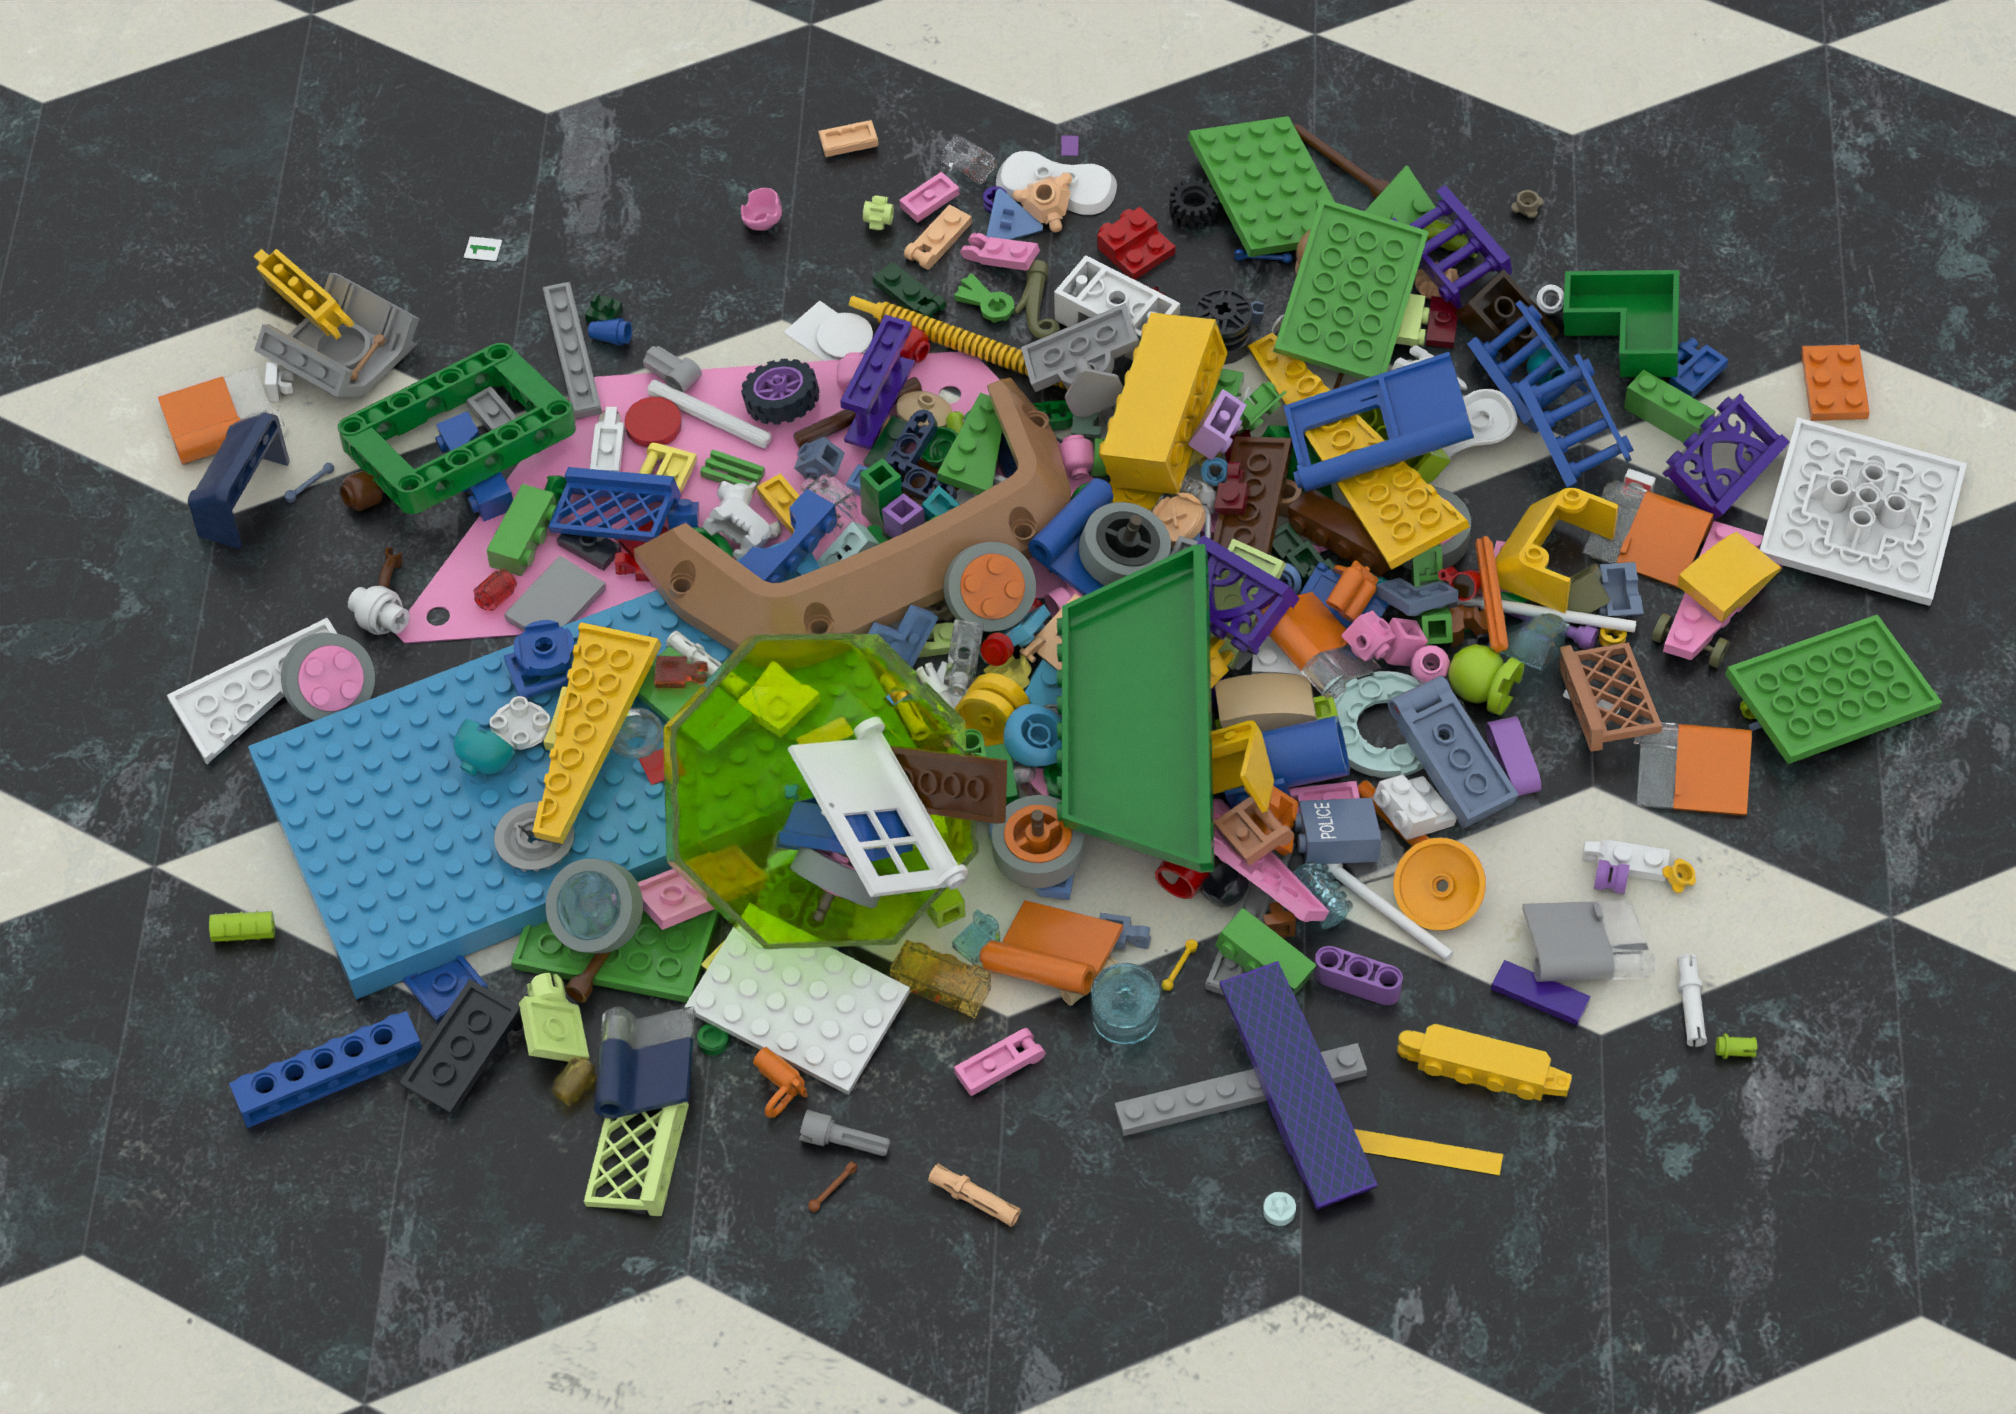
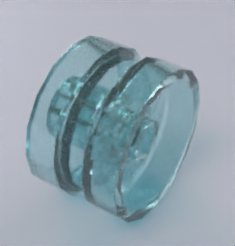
M1119 963L1103 969L1094 979L1091 988L1092 1023L1098 1033L1107 1040L1119 1044L1137 1043L1148 1038L1156 1029L1160 1018L1159 984L1153 974L1140 965Z

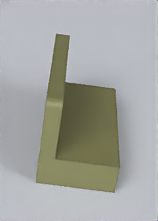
M1596 563L1569 577L1571 578L1567 610L1589 614L1610 602V597L1599 581L1602 572Z

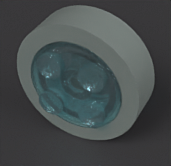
M599 859L575 861L567 865L556 875L547 893L546 916L549 926L560 942L576 951L588 953H608L614 951L632 938L642 918L643 898L637 881L628 870L611 861Z

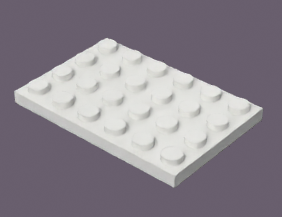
M747 905L684 1008L689 1014L759 1050L768 1047L794 1068L849 1095L908 997L910 987Z

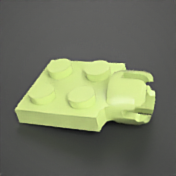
M550 973L535 976L531 983L527 984L528 996H525L519 1002L529 1056L584 1064L589 1058L579 1005L572 1004L567 1000L564 982L559 975H553L555 987H553Z

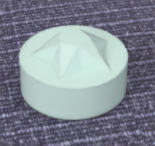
M1272 1193L1264 1201V1216L1273 1225H1287L1295 1217L1296 1203L1287 1193Z

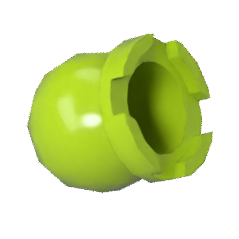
M1474 644L1464 647L1453 656L1448 668L1449 683L1453 692L1464 701L1475 704L1487 702L1488 712L1502 715L1514 698L1509 696L1514 682L1520 684L1525 664L1515 657H1511L1507 662H1504L1500 653H1495L1494 649L1490 646Z

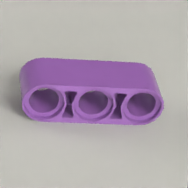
M1513 716L1487 722L1486 735L1492 753L1519 794L1518 796L1541 791L1540 774L1518 717Z
M1325 946L1317 951L1314 975L1320 984L1382 1005H1392L1400 999L1403 976L1398 968L1333 946ZM1330 964V965H1333L1334 967L1329 968V967H1325V966H1323V965ZM1361 974L1363 977H1355L1353 975ZM1386 983H1387V984H1391V985H1393V986H1392V987H1385V986H1383V984H1386Z

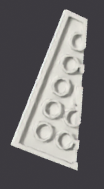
M328 618L167 695L169 703L206 765L284 697L281 686V669L290 649L301 639L312 634H337Z

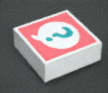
M1628 469L1624 478L1622 494L1643 500L1647 491L1654 493L1656 478Z

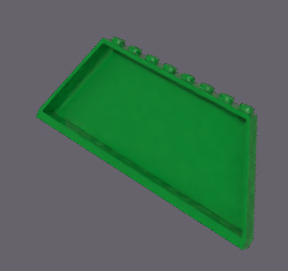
M1200 544L1183 549L1062 606V618H1057L1058 636H1062V644H1057L1058 662H1062V670H1057L1058 688H1062V696H1057L1058 714H1062V722H1057L1058 741L1062 740V749H1057L1058 767H1062V775L1057 776L1058 794H1062V802L1057 803L1058 821H1063L1064 826L1200 873L1214 872L1209 567L1205 544Z

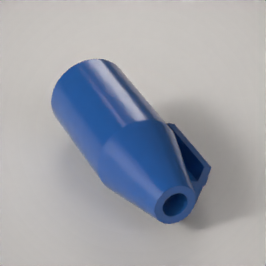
M1337 716L1262 731L1274 778L1273 786L1290 797L1291 794L1288 788L1350 775L1347 747ZM1244 786L1221 792L1225 793L1231 809L1250 797L1244 790Z

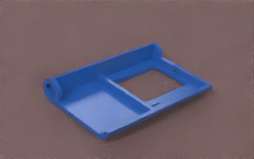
M1449 352L1283 406L1298 463V471L1293 472L1298 489L1304 487L1305 492L1474 438ZM1375 408L1381 409L1389 440L1311 465L1304 437L1306 431Z

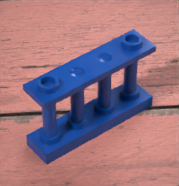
M1519 300L1516 305L1523 313L1521 318L1493 341H1487L1484 344L1475 337L1467 345L1500 391L1511 401L1522 422L1533 432L1537 433L1539 430L1516 385L1518 382L1515 381L1513 383L1510 379V376L1513 374L1511 371L1544 344L1552 353V356L1520 382L1527 379L1531 387L1559 364L1565 373L1578 366L1575 364L1572 367L1539 320L1543 317L1533 305L1527 307ZM1531 324L1538 335L1506 362L1501 361L1499 363L1495 358L1498 355L1497 351ZM1582 377L1543 396V400L1538 402L1541 409L1543 410L1572 385H1576L1586 393L1589 389L1583 382L1585 378Z
M1580 354L1574 356L1578 367L1538 387L1536 384L1530 387L1527 379L1516 384L1567 488L1579 487L1576 479L1581 477V473L1621 453L1626 463L1632 461L1629 453L1634 451L1627 435L1620 436L1591 378L1596 373L1589 359L1582 360ZM1582 377L1585 378L1591 390L1590 393L1551 412L1549 410L1542 411L1538 402L1543 400V396ZM1597 402L1604 416L1603 418L1563 438L1561 435L1555 438L1551 427L1556 426L1555 422ZM1610 428L1617 443L1577 463H1574V461L1567 462L1563 454L1568 451L1567 448Z

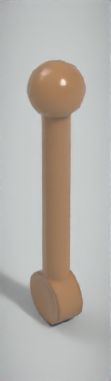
M378 334L373 338V345L356 368L352 370L353 373L350 381L358 379V373L378 346L385 344L386 340L382 334Z

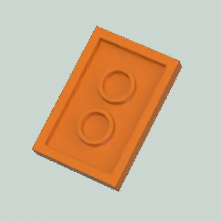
M1859 345L1802 346L1801 358L1810 420L1868 419L1870 411Z

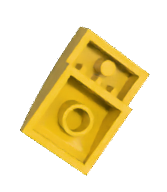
M1736 531L1716 543L1690 564L1679 575L1677 586L1720 622H1723L1738 607L1742 608L1781 571V567Z

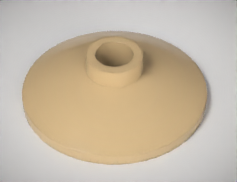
M912 391L903 394L896 404V412L901 420L908 422L914 412L925 409L932 412L938 427H946V417L950 412H953L945 399L927 391ZM926 420L925 423L919 422L918 425L921 429L923 425L928 426L929 423Z

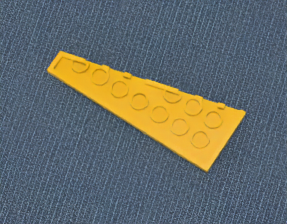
M580 622L577 645H574L573 648L574 659L572 668L568 670L567 674L569 681L566 695L562 697L556 723L554 748L550 750L549 757L551 762L549 771L544 777L545 789L542 801H539L532 832L536 838L560 844L564 843L661 647L658 638Z

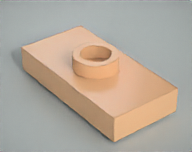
M872 120L819 131V138L825 157L878 146V138Z

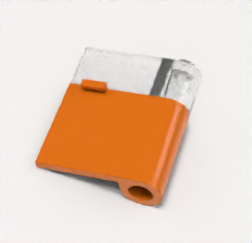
M1616 479L1613 480L1612 484L1607 483L1601 498L1619 505L1615 537L1613 540L1591 532L1582 553L1609 564L1635 562L1637 574L1681 589L1677 586L1679 575L1694 562L1701 542L1705 541L1709 534L1714 514Z
M1313 592L1297 595L1300 600L1294 608L1289 607L1268 635L1325 699L1330 697L1336 699L1346 691L1347 686L1345 684L1349 680L1381 670L1380 665L1374 659L1364 662L1363 659L1357 657L1352 652L1351 646L1341 636L1347 629ZM1269 604L1267 607L1261 610L1263 615L1271 606V604Z
M1641 721V725L1652 723L1651 721ZM1661 722V733L1634 737L1633 744H1639L1640 750L1636 806L1747 815L1752 730Z

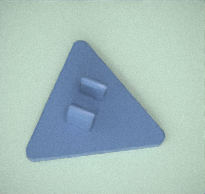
M1002 189L996 190L986 237L1014 240L1043 230V225Z

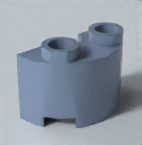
M1635 562L1600 564L1599 569L1602 575L1599 581L1610 597V602L1597 609L1598 615L1620 619L1642 617L1644 612L1641 595L1638 592V576Z

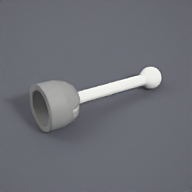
M1201 492L1196 494V498L1199 499L1205 509V536L1211 539V514L1216 512L1214 506L1217 493Z

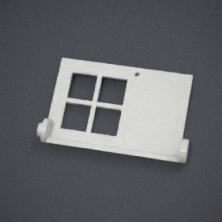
M871 717L860 723L853 732L857 738L856 740L791 745L788 748L789 753L822 810L821 814L827 818L870 897L946 887L955 889L965 883V877L969 871L965 865L957 864L885 739L882 733L885 725L880 717ZM896 810L910 836L889 839L875 813ZM867 814L881 840L859 842L845 816ZM916 844L930 870L908 872L894 846ZM886 847L900 874L878 876L864 850Z

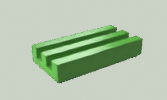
M712 449L710 458H707L705 461V467L702 466L700 469L701 477L718 483L726 481L733 485L737 483L750 485L756 482V486H758L765 474V469L763 466ZM712 468L728 473V475L712 470ZM738 477L747 479V480L752 481V482L750 483V482H747V481L738 479Z

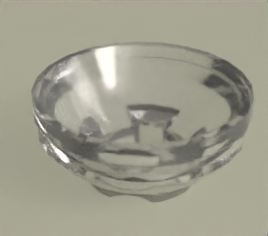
M631 708L611 746L612 750L617 755L627 759H640L651 755L657 750L662 741L663 730L659 718L649 710ZM634 737H642L645 743L639 748H632L628 745V741Z

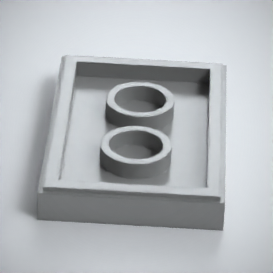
M559 556L504 614L505 620L522 631H525L524 627L539 620H553L558 622L560 627L576 621L606 590V584L562 556Z

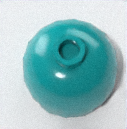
M465 719L455 735L453 746L456 756L462 762L460 768L474 777L478 772L484 775H493L504 770L516 754V751H513L514 748L489 729L488 731L482 729L478 731L477 729L480 724Z

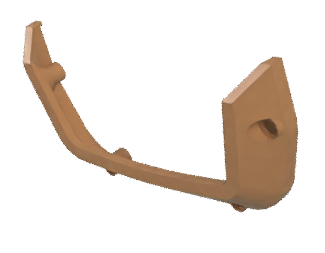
M1005 378L987 385L992 406L1017 465V471L1006 480L918 527L853 556L781 583H770L762 580L687 523L677 526L635 548L634 556L636 563L668 606L682 620L739 656L761 663H767L774 656L781 664H796L822 657L867 636L874 622L889 626L903 619L910 604L924 609L945 599L943 586L947 568L955 556L967 547L985 542H1000L1014 547L1027 560L1032 558L1033 556L1028 549V543L1071 501V488L1056 435L1049 425L1048 416L1036 409L1011 378Z

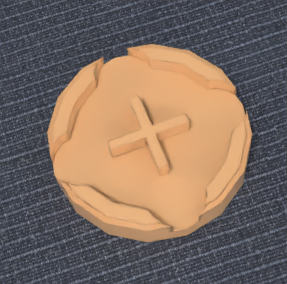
M1181 492L1176 493L1177 496L1166 497L1152 511L1167 528L1171 539V547H1174L1179 536L1194 539L1200 533L1205 523V509L1199 499L1192 494Z

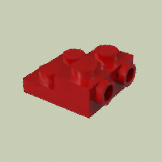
M1141 207L1134 211L1131 209L1125 210L1117 222L1112 225L1109 222L1103 224L1097 234V249L1124 274L1134 280L1176 254V246L1158 231V223Z

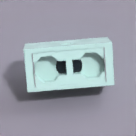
M852 521L822 554L817 563L820 568L879 545V542L864 525Z

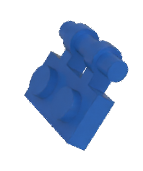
M1691 337L1686 342L1679 344L1678 377H1670L1669 384L1694 398L1727 367L1728 359L1708 345H1705L1698 351L1695 349L1698 347V342L1695 338ZM1682 360H1688L1684 365L1680 364Z

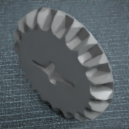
M529 802L511 809L501 818L494 834L497 854L501 856L503 862L510 864L513 869L516 867L520 868L524 873L527 870H534L538 873L539 869L542 868L550 870L553 864H560L564 856H569V850L571 846H574L575 832L573 825L563 844L543 839L541 841L534 840L533 843H530L529 836L535 837L532 831L539 802Z

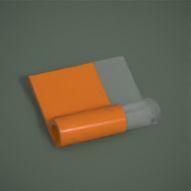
M256 366L158 397L182 465L216 454L226 438L229 426L234 425L238 420L267 412L277 415L280 426H285L280 410L274 411L269 403Z

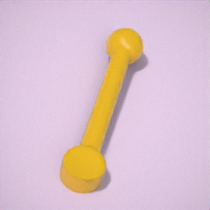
M1193 939L1186 941V950L1168 979L1162 981L1161 987L1163 990L1170 991L1173 989V981L1190 953H1194L1197 950V941Z

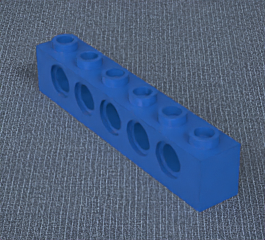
M407 1011L400 1014L389 1015L383 1021L373 1025L362 1026L355 1032L341 1038L330 1039L324 1045L314 1049L303 1050L296 1056L282 1062L271 1063L265 1069L255 1073L244 1074L235 1081L230 1082L229 1085L246 1128H249L413 1061L422 1050V1046ZM384 1041H390L388 1044L379 1045ZM354 1053H361L356 1057H350ZM325 1065H331L329 1068L321 1069ZM295 1077H302L297 1081H291ZM266 1089H272V1090H271L270 1092H268V1093H261L262 1091H264V1090H266Z

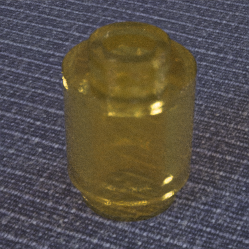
M583 1057L579 1060L572 1058L553 1081L552 1093L567 1105H571L574 1101H579L597 1078L594 1073L596 1070L595 1066Z

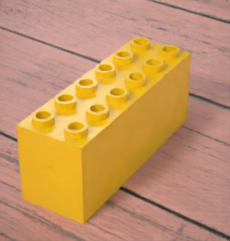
M1150 313L1147 323L1142 327L1140 344L1134 349L1131 369L1127 370L1125 374V385L1122 394L1117 396L1116 410L1114 416L1109 419L1108 433L1105 441H1102L1100 444L1099 457L1102 458L1106 467V473L1109 475L1114 487L1176 495V493L1180 492L1194 449L1188 443L1211 403L1228 352L1215 319Z

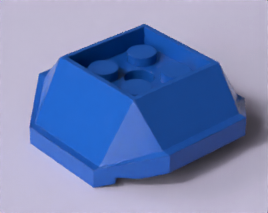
M815 797L796 801L783 830L776 835L777 847L792 850L806 847L847 855L827 818L821 814L822 810ZM896 810L875 813L889 839L910 836ZM867 814L845 816L859 842L881 840ZM913 844L894 846L899 855L913 851ZM886 847L864 850L870 861L891 857Z

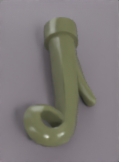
M1034 260L1026 271V287L1020 302L1014 309V313L1020 314L1026 306L1029 330L1035 337L1042 339L1060 331V324L1050 318L1039 321L1045 281L1048 279L1049 266L1042 260Z

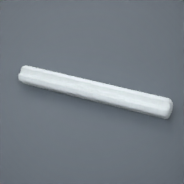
M652 380L647 387L650 396L663 397L670 400L680 410L761 448H767L771 443L772 438L769 432L658 380Z

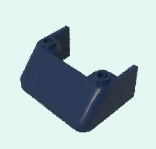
M263 412L238 420L234 425L229 426L224 442L198 486L190 492L187 503L190 507L198 537L234 548H241L242 542L232 511L262 459L288 466L290 463L277 415Z

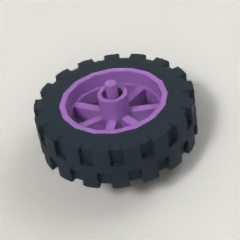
M784 358L778 362L774 360L769 361L767 365H760L755 368L756 371L754 373L750 372L746 376L747 381L742 383L743 390H741L747 413L751 414L754 420L757 421L759 419L763 424L773 422V425H778L784 421L787 423L792 422L794 418L805 416L808 410L811 411L815 407L814 403L819 400L820 390L814 370L810 369L809 364L806 362L802 364L798 359L788 361V358Z

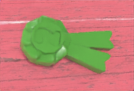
M972 273L968 275V278L961 279L963 286H958V292L954 294L955 301L980 306L982 316L994 323L1002 320L1007 321L1014 313V300L1010 295L1004 292L990 293Z

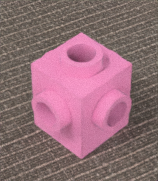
M1374 611L1360 615L1341 635L1351 646L1352 652L1357 657L1363 659L1364 662L1375 657L1378 660L1384 657L1391 650L1389 644L1396 638L1391 631L1390 625L1384 619L1379 618Z

